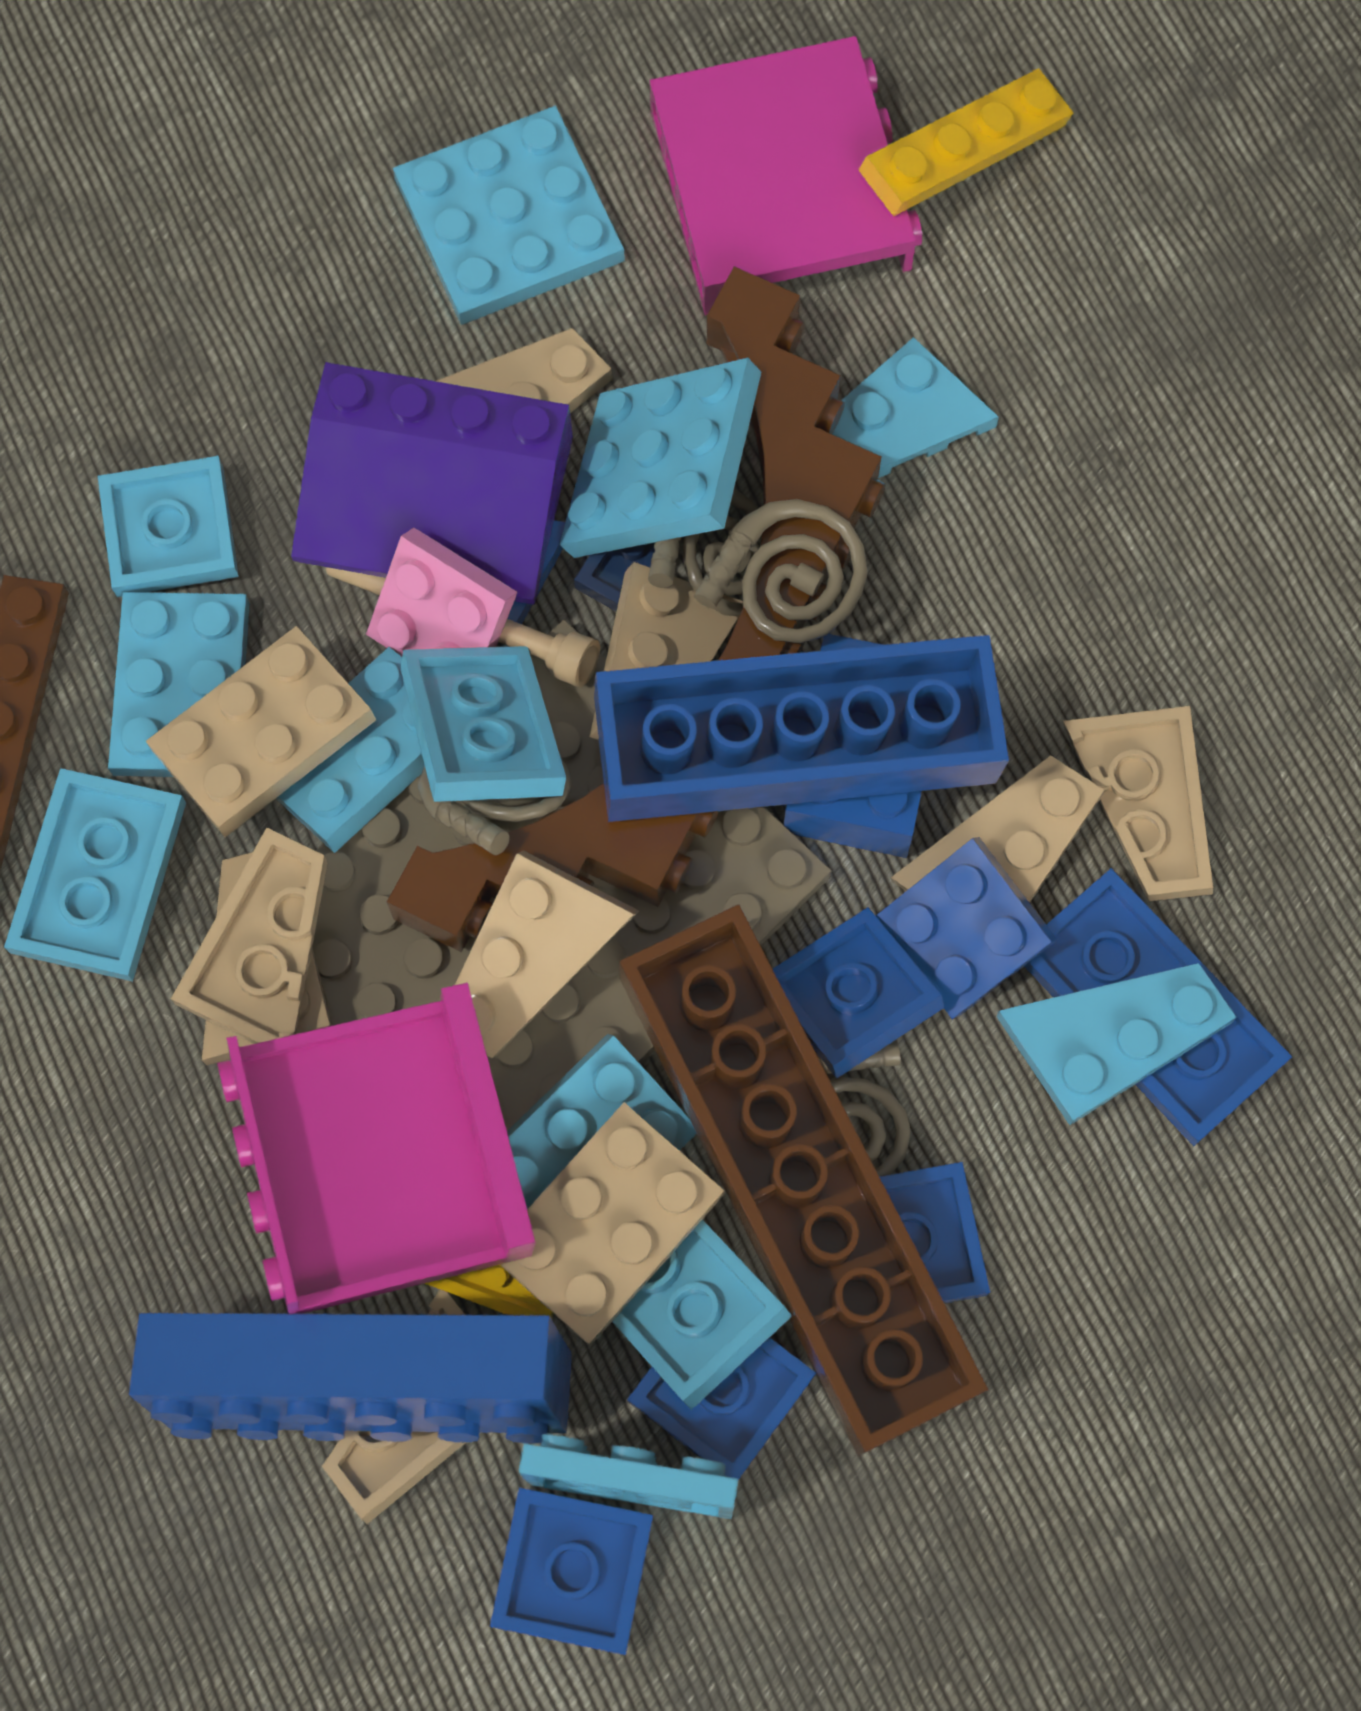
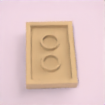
M295 626L146 740V743L222 835L227 837L375 722L376 718L364 700L303 632Z
M624 1102L527 1209L535 1238L532 1256L500 1265L583 1341L591 1346L723 1197L725 1190Z

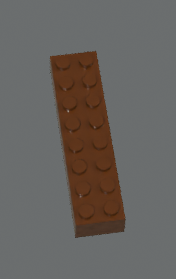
M740 905L733 906L620 960L619 979L781 1303L792 1315L789 1319L858 1457L989 1390Z

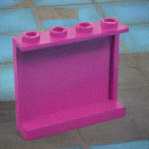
M856 36L650 79L651 115L704 315L709 313L734 266L771 283L894 256L899 257L903 272L912 270L915 246L922 245V229L916 210H905L893 217L859 172V168L866 156L892 143V127L887 109L885 107L877 109L873 95L878 90L875 66L871 57L862 58Z
M468 982L441 988V998L438 1002L239 1047L237 1036L226 1038L230 1060L217 1062L226 1103L236 1100L240 1101L245 1124L232 1127L241 1168L250 1165L255 1166L260 1190L247 1193L256 1234L270 1231L275 1257L263 1259V1267L271 1301L285 1298L288 1314H304L532 1256L535 1238Z

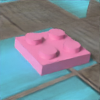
M412 528L400 537L366 635L386 648L390 647L401 657L403 650L496 647L518 592L421 531Z

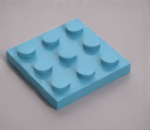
M556 106L393 168L395 181L461 325L625 261L624 248Z
M744 358L600 393L560 546L573 558L724 529L761 377V371L749 358Z
M550 1434L542 1435L541 1446L528 1444L523 1446L519 1474L533 1487L732 1519L738 1479L724 1477L726 1464L683 1457L681 1470L657 1466L654 1452L624 1446H613L611 1458L590 1455V1451H587L588 1447L584 1446L585 1441Z

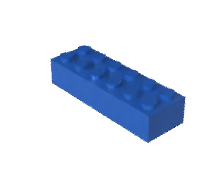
M990 635L596 672L594 703L608 822L995 784L1009 762Z
M139 1313L129 1396L148 1410L152 1419L161 1421L170 1428L172 1435L186 1439L212 1437V1429H237L238 1436L253 1440L278 1438L279 1430H304L303 1435L305 1437L321 1441L342 1440L345 1438V1431H371L370 1436L372 1438L389 1442L409 1441L412 1439V1432H438L439 1439L457 1443L476 1442L479 1440L480 1433H506V1439L509 1441L535 1444L541 1443L543 1434H567L572 1352L550 1316Z

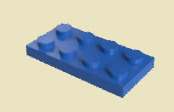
M1112 868L1046 924L1058 940L1024 966L1054 998L1197 963L1200 964L1237 1018L1232 1024L1135 1084L1193 1147L1292 1058L1285 1048Z

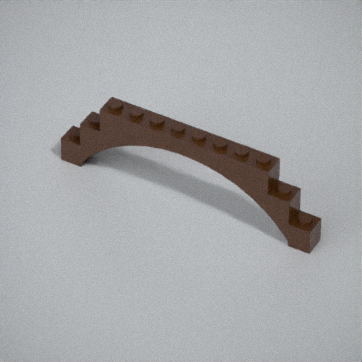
M734 266L707 314V345L720 350L726 362L749 358L761 371L750 421L756 438L763 478V503L765 505L773 501L801 499L824 505L848 520L853 528H855L861 514L869 518L872 517L883 495L886 483L878 480L882 457L832 435L845 406V402L838 400L841 375L793 354L800 342L805 323L798 320L800 295ZM801 517L788 518L777 521L762 533L761 545L782 535L806 534L823 540L838 556L843 570L851 559L850 550L840 533L820 520ZM786 549L770 557L761 568L756 581L757 602L765 616L781 627L801 629L806 620H788L773 610L765 594L768 578L776 567L783 564L799 566L800 563H804L823 573V581L813 597L791 586V580L788 578L784 579L780 585L779 592L782 599L790 605L806 606L817 600L827 586L825 584L829 578L826 563L814 552L804 549ZM743 607L732 636L719 660L801 653L805 642L799 644L772 639L757 629ZM822 614L811 620L817 622ZM603 783L581 799L537 822L507 832L510 837L508 846L499 855H493L476 843L434 853L417 845L389 896L387 905L394 920L462 952L470 936L477 939L493 905L489 901L491 897L496 899L516 854L525 851L591 886H594V881L588 879L589 874L659 907L667 890L676 894L681 888L693 861L692 858L685 854L696 834L703 838L708 835L719 811L608 822Z

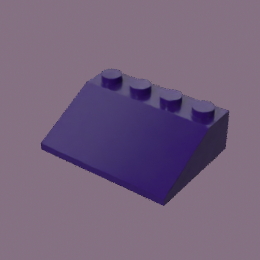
M325 362L311 416L291 554L292 560L386 578L400 537L412 528H416L517 591L518 593L514 601L535 605L573 439L569 405Z

